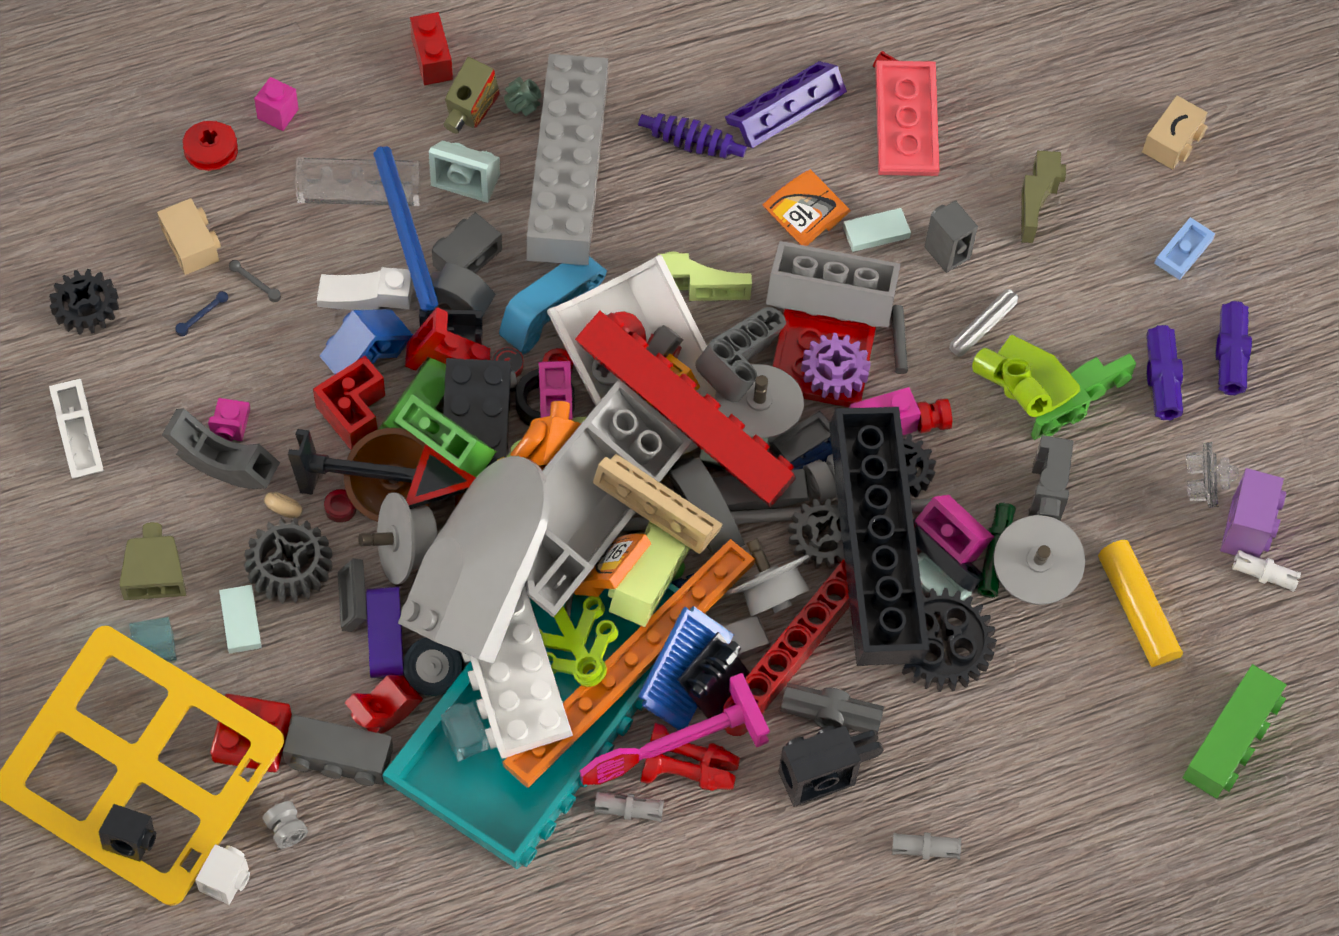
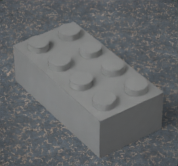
M779 241L771 270L766 305L775 306L779 309L803 311L810 315L834 317L841 321L850 320L866 323L872 327L882 326L888 328L901 264Z

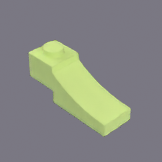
M672 251L661 254L678 289L688 290L689 301L750 300L752 289L751 273L726 272L706 267L689 259V253Z

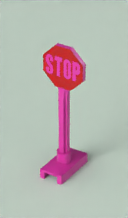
M743 673L730 677L729 691L736 705L724 709V713L649 742L640 749L618 748L598 756L580 770V779L583 785H601L623 776L642 759L655 757L729 726L734 728L745 723L757 748L769 743L766 734L770 733V730Z

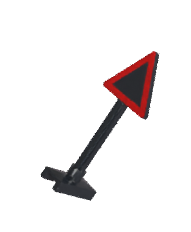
M297 429L295 433L300 447L299 450L289 449L288 452L299 491L302 494L312 495L319 475L326 474L327 472L409 482L412 484L406 501L409 508L413 509L465 493L476 479L475 476L458 468L427 444L424 446L419 464L415 469L329 458L328 455L317 454L310 431Z

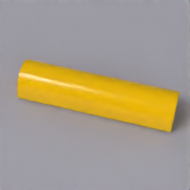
M1119 540L1104 547L1099 552L1098 558L1151 667L1181 658L1183 651L1128 540Z

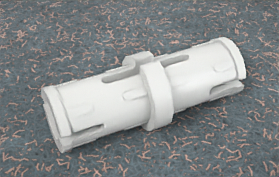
M1241 550L1237 552L1234 559L1236 562L1232 565V570L1259 578V582L1263 584L1270 582L1292 592L1295 591L1299 582L1297 579H1300L1301 572L1274 564L1273 559L1267 558L1263 560Z

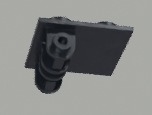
M719 632L713 636L677 679L707 719L723 713L724 705L731 696L729 691L730 677L743 673L746 678L750 673L739 659L740 645L734 641L728 644Z

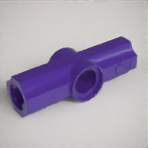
M1239 301L1222 304L1220 309V333L1217 337L1215 358L1219 360L1218 390L1223 391L1225 395L1245 393L1247 389V365L1251 356L1252 337L1248 336L1249 307Z
M1157 325L1152 329H1148L1146 334L1149 355L1146 371L1147 384L1149 387H1152L1155 417H1159L1161 420H1173L1174 418L1181 417L1183 414L1181 394L1183 364L1182 360L1177 358L1175 330L1169 328L1168 325Z

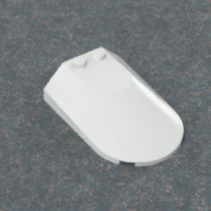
M661 254L615 279L547 310L595 406L612 386L601 384L595 379L592 374V364L595 359L578 345L575 338L599 310L605 315L610 314V312L616 313L621 311L634 314L641 321L646 331L647 342L651 333L654 334L663 325L673 330L683 339L679 345L682 349L677 359L692 370L700 385L697 392L703 397L708 393L715 399L716 390L700 375L695 366L696 360L707 345ZM599 367L598 369L602 372L603 377H607L608 373H610L605 367ZM692 441L683 454L694 450L698 446Z

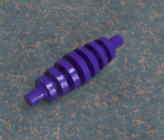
M658 113L657 117L654 118L644 114L640 116L638 126L650 129L652 136L655 138H659L661 133H663V141L666 143H670L672 136H674L673 145L677 148H681L683 141L686 140L684 150L691 153L695 143H697L696 154L703 155L706 147H709L708 156L715 157L718 150H720V158L724 159L731 154L742 158L745 156L747 146L735 143L733 135L727 133L725 138L722 139V130L717 128L713 135H710L712 127L706 123L701 132H699L701 125L699 120L694 119L690 128H688L689 118L682 117L679 124L676 125L677 116L670 115L667 122L665 121L666 115Z

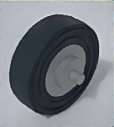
M426 637L416 641L408 649L403 663L404 675L408 683L417 692L427 696L445 694L464 669L460 651L434 642Z

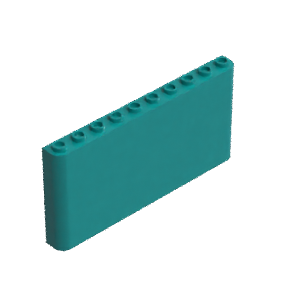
M670 583L654 613L679 590L678 587ZM604 589L598 596L605 606V612L601 617L595 619L585 643V648L589 654L597 637V625L603 620H611L618 630V636L613 642L608 643L602 658L604 662L641 627L639 624L609 612L612 598L608 597L609 589ZM575 594L573 596L570 620L575 629L584 611L583 602L590 596ZM529 597L538 628L544 633L564 636L555 618ZM598 604L591 606L590 610L596 609ZM611 628L606 629L603 634H608ZM545 647L546 653H553L556 658L576 661L573 652ZM470 661L382 774L383 781L515 869L520 868L522 865L527 867L537 853L535 847L541 839L546 841L552 835L557 825L555 820L561 812L566 814L576 800L574 795L581 786L583 788L588 786L582 784L580 770L596 757L613 751L614 745L612 743L618 735L624 736L633 723L632 716L638 709L640 711L644 710V707H642L643 699H640L638 695L654 664L527 788L503 767V761L506 758L501 759L498 748H490L485 729L491 728L488 718L482 720L476 700L482 699L480 689L473 691L468 672L474 670ZM595 669L589 670V671L587 672V674H590V673L593 672ZM562 672L553 674L563 703L581 685L572 674Z

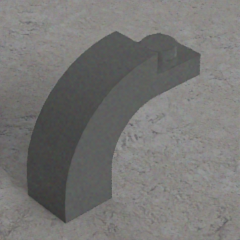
M184 408L175 410L162 433L164 438L179 449L176 455L199 471L234 486L248 489H266L280 464L260 444L244 445L228 441L210 431Z
M693 456L676 461L666 473L669 481L682 498L723 524L721 530L707 545L709 551L714 555L730 539L740 547L744 546L745 543L735 520L702 461L699 458L695 459Z

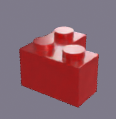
M366 356L358 359L313 388L316 408L350 450L364 436L377 430L376 416L368 407L386 396L384 377Z

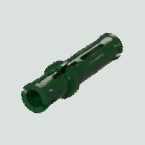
M1009 503L996 504L993 524L988 529L994 538L987 547L982 569L984 579L979 584L977 590L978 594L988 598L998 596L1000 581L994 567V551L999 537L1013 522L1016 508Z

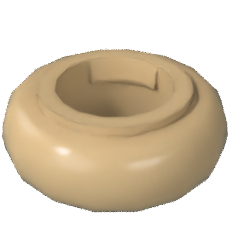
M269 492L264 498V503L267 507L282 516L298 518L302 514L303 508L299 502L284 494Z

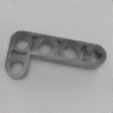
M765 307L713 338L695 362L697 371L723 398L730 402H739L757 377L756 370L747 360L771 345L786 325L785 317L777 309Z

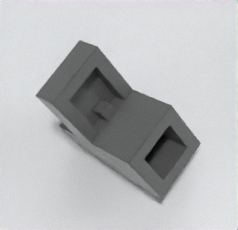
M446 263L441 272H432L430 275L438 303H447L452 310H481L483 317L496 295L478 275L460 265Z

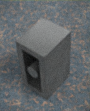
M956 200L947 206L941 205L931 213L924 247L947 273L971 258L978 225Z
M475 212L468 219H462L456 225L454 231L446 238H440L435 243L432 249L433 266L441 272L446 263H452L467 268L476 274L502 251V234Z

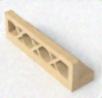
M615 454L611 460L605 456L598 464L593 484L698 554H701L721 530L722 523L619 455Z

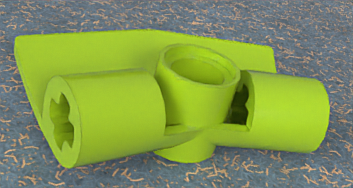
M1014 335L1009 336L998 353L988 348L981 349L976 354L972 363L974 373L1003 387L1005 396L1017 400L1031 417H1039L1053 411L1080 392V385L1054 355Z

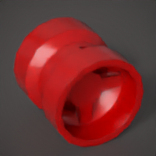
M947 398L938 399L932 404H928L926 401L916 402L921 412L917 428L919 433L930 432L932 428H939L940 430L952 429V411Z

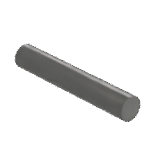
M894 305L891 314L895 372L897 374H905L908 372L904 308L901 305Z

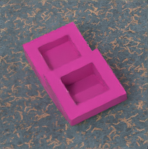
M570 361L539 362L541 418L550 416L551 402L565 401L570 403L569 420L573 421Z

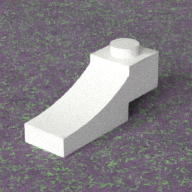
M381 267V271L357 275L321 274L317 306L345 310H380V307L409 309L413 289L412 278L407 269Z
M76 379L49 386L72 479L103 472L104 469L82 380Z

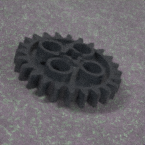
M931 588L928 598L924 594L922 595L926 624L931 628L927 631L928 653L937 656L938 660L928 661L924 658L922 663L905 664L902 674L905 675L912 671L914 673L913 683H916L921 678L925 679L924 687L928 689L931 683L934 682L937 685L938 692H941L943 685L947 683L950 689L955 691L958 681L966 688L969 684V676L978 681L980 677L979 670L986 672L989 666L987 661H992L995 652L991 649L995 648L997 640L991 638V636L995 633V627L987 626L991 619L990 615L980 616L983 609L982 604L974 608L971 606L972 596L963 601L960 600L961 591L958 590L951 597L947 588H944L942 596H937L934 588ZM934 614L940 615L942 637L944 641H948L946 646V654L951 665H946L943 647L944 644L942 638H937L940 627ZM957 618L962 622V625H951L948 619ZM964 648L969 651L970 655H958L955 649Z

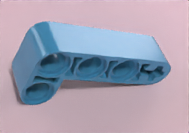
M590 256L589 265L560 264L510 300L504 312L499 335L522 354L528 353L539 341L543 326L551 320L547 310L598 287L604 280L607 270Z

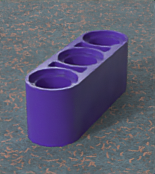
M400 588L366 589L370 678H385L387 675L404 676L402 625L398 624L401 616Z

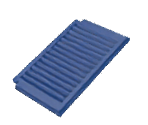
M692 606L690 610L687 607H683L638 695L640 699H643L642 707L677 730L688 727L698 706L677 679L717 632L722 635L728 644L731 642L734 634L696 607Z

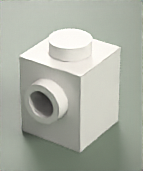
M215 844L195 879L198 890L230 905L237 890L242 891L249 880L250 872L248 871L246 858L240 850L232 846L222 848Z

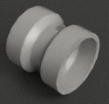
M284 801L273 806L262 817L267 828L273 830L274 841L278 848L281 849L293 846L308 834V829L304 822L298 820L296 816L297 809L291 801Z

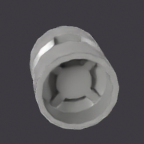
M833 454L827 457L826 462H822L819 459L803 466L807 475L808 490L813 499H818L819 503H823L827 498L832 499L837 496Z

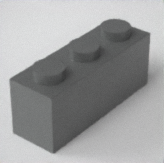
M294 715L283 754L285 763L294 770L307 772L309 769L316 770L329 778L340 779L343 776L352 778L361 785L373 786L374 783L384 784L382 774L389 766L394 748L392 736Z

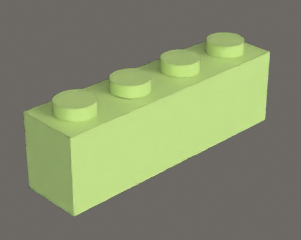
M650 521L645 534L650 540L651 545L616 589H609L608 597L612 598L609 612L643 627L647 625L691 549Z

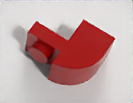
M387 675L370 694L353 693L346 700L345 704L351 710V717L357 724L365 727L368 731L383 734L403 721L423 699L403 675Z

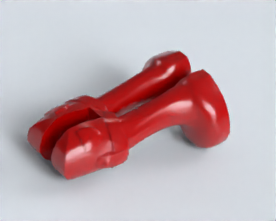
M654 724L650 742L669 735L667 728L663 724ZM687 743L667 752L699 761V764L681 761L660 754L645 759L640 782L650 784L659 774L668 773L699 782V787L704 790H733L736 776L728 771L738 770L741 758L727 751L723 746L710 743L708 748Z

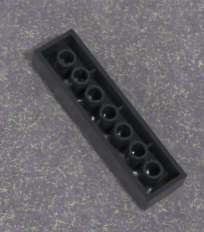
M899 407L836 408L829 428L857 666L922 663L929 651Z

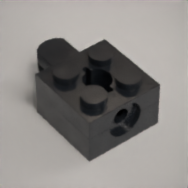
M846 725L838 728L829 726L820 730L816 736L807 739L797 737L787 742L782 748L778 772L793 807L855 786L860 764L878 757L884 751L882 744L877 742L879 738L876 731L870 730L851 737Z

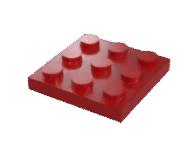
M785 309L783 316L785 317L786 325L779 333L773 367L783 370L798 383L804 399L850 408V404L862 401L865 386L863 382L860 392L852 388L850 398H847L844 393H840L838 400L834 399L833 393H828L823 398L820 388L813 392L811 390L812 382H804L805 372L801 371L802 361H804L803 355L805 350H809L811 341L820 344L821 335L826 336L828 340H832L833 333H837L839 340H843L846 335H849V343L853 344L859 341V351L867 350V361H870L876 327L861 322L841 321L834 317L810 315L803 311Z

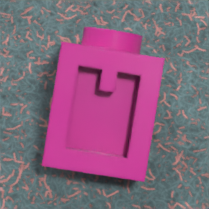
M218 398L214 417H210L208 421L210 431L228 441H243L251 409L250 403Z

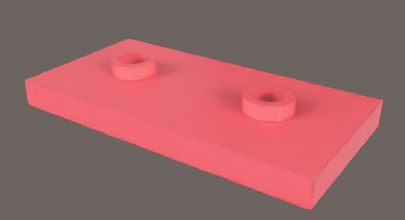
M877 60L875 73L878 175L938 176L939 143L936 62Z

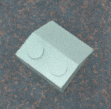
M443 140L432 146L429 150L431 186L483 202H489L500 176V157L494 156L487 151L480 152L467 148L460 143H450Z

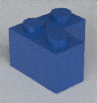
M392 309L352 310L344 317L343 324L336 334L328 339L320 357L331 371L337 374L363 356H366L372 364L379 358H397L413 334Z

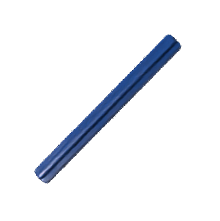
M380 146L374 151L373 155L420 308L423 311H431L439 304L391 148Z

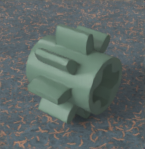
M518 77L505 88L508 92L504 96L505 103L515 114L522 111L527 116L540 105L538 99L541 98V91L531 79L523 82L522 78Z

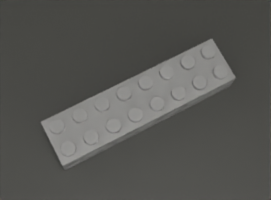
M549 54L527 230V261L589 265L608 83V58Z

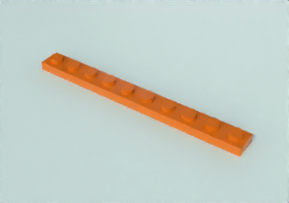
M730 539L651 616L645 627L641 626L605 661L607 672L599 684L591 687L581 685L563 702L573 736L509 756L503 761V767L529 788L656 662L683 607H687L690 610L694 606L705 614L754 565L755 558Z

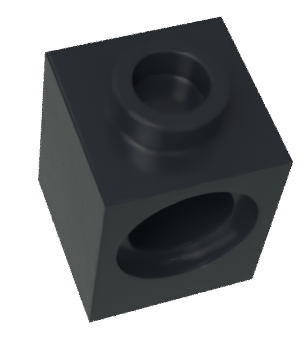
M113 804L98 831L103 850L139 862L145 851L152 849L156 840V831H154L150 815Z

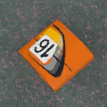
M811 169L794 178L762 204L775 220L800 245L808 246L825 229L830 231L851 211Z
M629 534L614 539L594 568L574 591V594L598 597L604 589H616L651 545L646 534Z

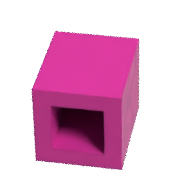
M272 77L267 80L254 98L257 119L282 131L299 110L296 89Z

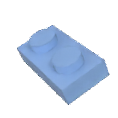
M1190 217L1157 256L1154 264L1180 280L1213 241L1215 233Z

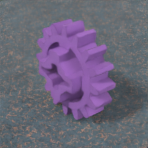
M833 333L832 340H828L826 336L821 335L820 344L811 341L809 350L804 351V361H802L801 371L805 372L804 382H812L811 390L813 392L820 388L823 398L828 393H833L835 400H838L840 393H844L847 398H850L852 388L860 392L862 382L867 383L870 369V361H867L868 352L867 350L859 351V341L853 344L849 343V335H846L843 340L838 339L837 333Z

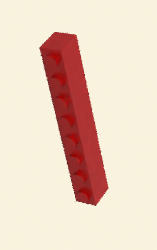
M599 310L575 338L578 345L771 508L795 481L796 477L792 472L794 466L781 455L777 459L767 451L770 446L758 435L755 434L751 438L743 431L745 425L733 414L726 417L718 409L721 407V404L707 393L703 397L694 389L697 384L686 374L676 375L670 369L673 364L662 354L658 353L654 356L646 349L649 344L635 332L630 336L622 329L625 324L616 315L610 312L606 316Z

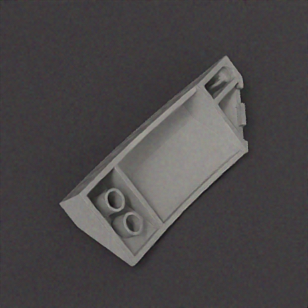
M620 379L611 387L543 469L547 479L544 483L545 496L550 498V513L543 540L526 580L527 596L552 617L557 614L635 514L634 510L593 484L598 464L605 456L611 460L617 454L660 482L692 442L691 439Z

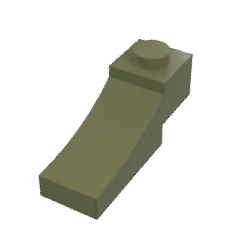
M1037 150L1033 164V175H1025L1021 189V243L1034 242L1038 227V215L1042 205L1051 193L1057 194L1060 182H1065L1066 164H1061V152Z

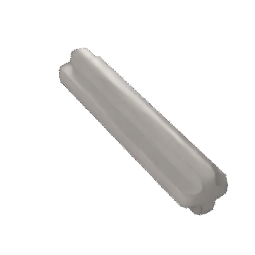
M1006 289L951 341L950 351L957 357L963 356L1017 304L1018 295L1011 289Z

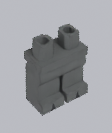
M1042 435L1032 468V473L1040 474V480L1036 487L1028 516H1049L1061 521L1069 498V490L1065 489L1069 481L1074 440Z

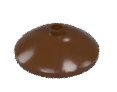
M383 428L373 431L360 439L350 451L347 460L415 469L419 464L426 444L406 429ZM344 474V486L351 503L360 513L378 522L380 508L386 496L390 493H399L406 500L412 484L401 481L392 484L389 480Z

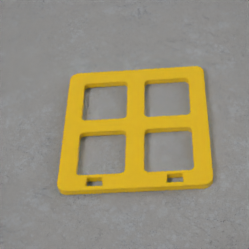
M101 626L92 633L0 770V800L162 903L174 906L184 899L194 884L214 845H219L283 747L284 737L281 731L127 636L110 626ZM111 657L118 659L168 690L167 698L139 740L134 744L123 740L76 709L78 702L106 660ZM192 707L198 708L251 742L249 750L218 795H212L158 760L160 752L187 711ZM59 733L68 735L117 766V773L88 817L83 821L70 816L25 786L27 778L55 736ZM252 759L260 765L247 782L240 775ZM141 784L150 786L200 818V825L167 873L159 872L142 860L139 862L102 849L98 831L113 804L125 807L137 787ZM193 849L201 855L191 871L188 872L181 866Z

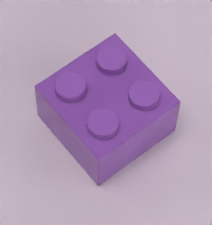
M1248 468L1245 469L1232 498L1220 549L1221 552L1236 556L1237 552L1241 550L1244 553L1260 558L1263 551H1269L1272 538L1276 537L1280 524V519H1277L1278 511L1282 510L1286 497V491L1281 490L1284 478Z

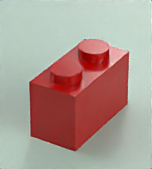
M439 12L410 17L411 39L424 86L453 80L452 58Z

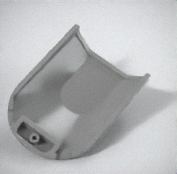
M510 456L492 463L476 477L425 554L408 599L402 607L398 624L434 642L477 659L494 663L548 524L550 498L545 496L544 483L547 479L542 469L536 463L520 456Z

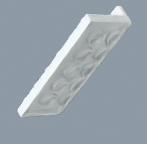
M524 585L494 663L462 653L465 663L471 661L474 669L468 672L473 691L480 689L482 699L476 700L481 718L482 720L488 718L491 728L485 729L490 748L497 747L501 759L573 736Z

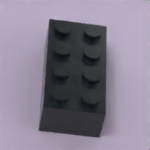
M446 358L443 415L497 451L487 465L488 467L498 459L506 458L508 455L511 361Z

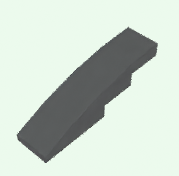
M804 469L792 470L796 477L795 481L771 508L733 475L713 478L730 511L776 509L810 500L807 475ZM673 486L674 492L681 496L679 492L676 490V488Z

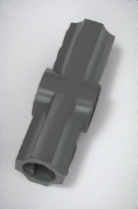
M787 682L780 712L814 720L815 724L821 728L829 726L838 728L846 725L847 729L863 733L875 730L878 734L884 706L850 698L847 692L837 688L817 690Z

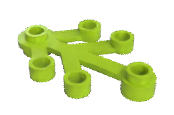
M593 596L588 597L583 602L584 611L576 629L563 606L554 618L564 636L544 633L539 629L545 647L573 652L576 661L556 658L553 653L547 652L549 661H553L551 664L553 674L556 672L572 674L576 681L585 687L595 686L604 679L607 667L602 658L608 643L613 642L618 636V630L611 620L601 621L596 627L597 637L588 654L585 643L596 618L601 617L605 612L602 600L599 597ZM598 604L596 609L590 610L591 606ZM611 628L608 634H603L606 629ZM595 669V670H594L593 672H591L590 674H587V672H588L589 670Z

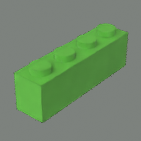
M1252 664L1182 778L1218 799L1223 789L1230 792L1239 777L1234 772L1238 764L1246 766L1255 751L1254 748L1250 747L1254 738L1262 740L1271 725L1266 721L1270 712L1277 715L1286 701V698L1281 696L1287 684Z

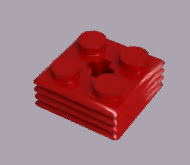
M225 694V697L279 729L283 734L285 744L292 716L288 703ZM218 721L210 751L212 761L238 766L251 746L250 740ZM284 744L268 768V772L275 773L278 771ZM251 759L246 768L257 769L260 764Z

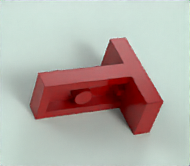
M436 308L407 342L405 367L416 371L428 357L445 364L446 358L490 360L491 348L447 331L448 312Z

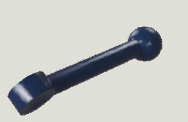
M224 291L218 292L216 299L186 323L177 324L175 327L177 335H187L189 327L219 303L227 302L228 294Z

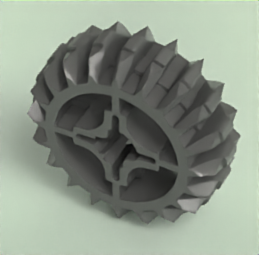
M281 517L278 526H274L268 521V531L265 532L257 529L256 535L258 539L250 538L248 542L250 549L245 550L244 556L247 561L244 563L245 571L249 573V582L255 584L256 591L259 594L266 591V597L269 600L278 595L279 601L283 604L287 596H291L292 601L296 603L298 595L303 594L304 597L309 599L311 596L310 589L320 591V581L327 582L329 578L327 571H331L333 567L330 560L333 555L332 549L328 547L327 537L321 536V530L318 527L311 529V525L307 520L299 526L298 519L295 517L292 519L291 524H286L285 520ZM276 547V552L268 557V561L263 563L267 553ZM283 553L285 554L287 559L291 558V561H293L294 567L292 566L290 561L286 562V559H284ZM314 557L311 566L304 573H301V568L309 563V559Z

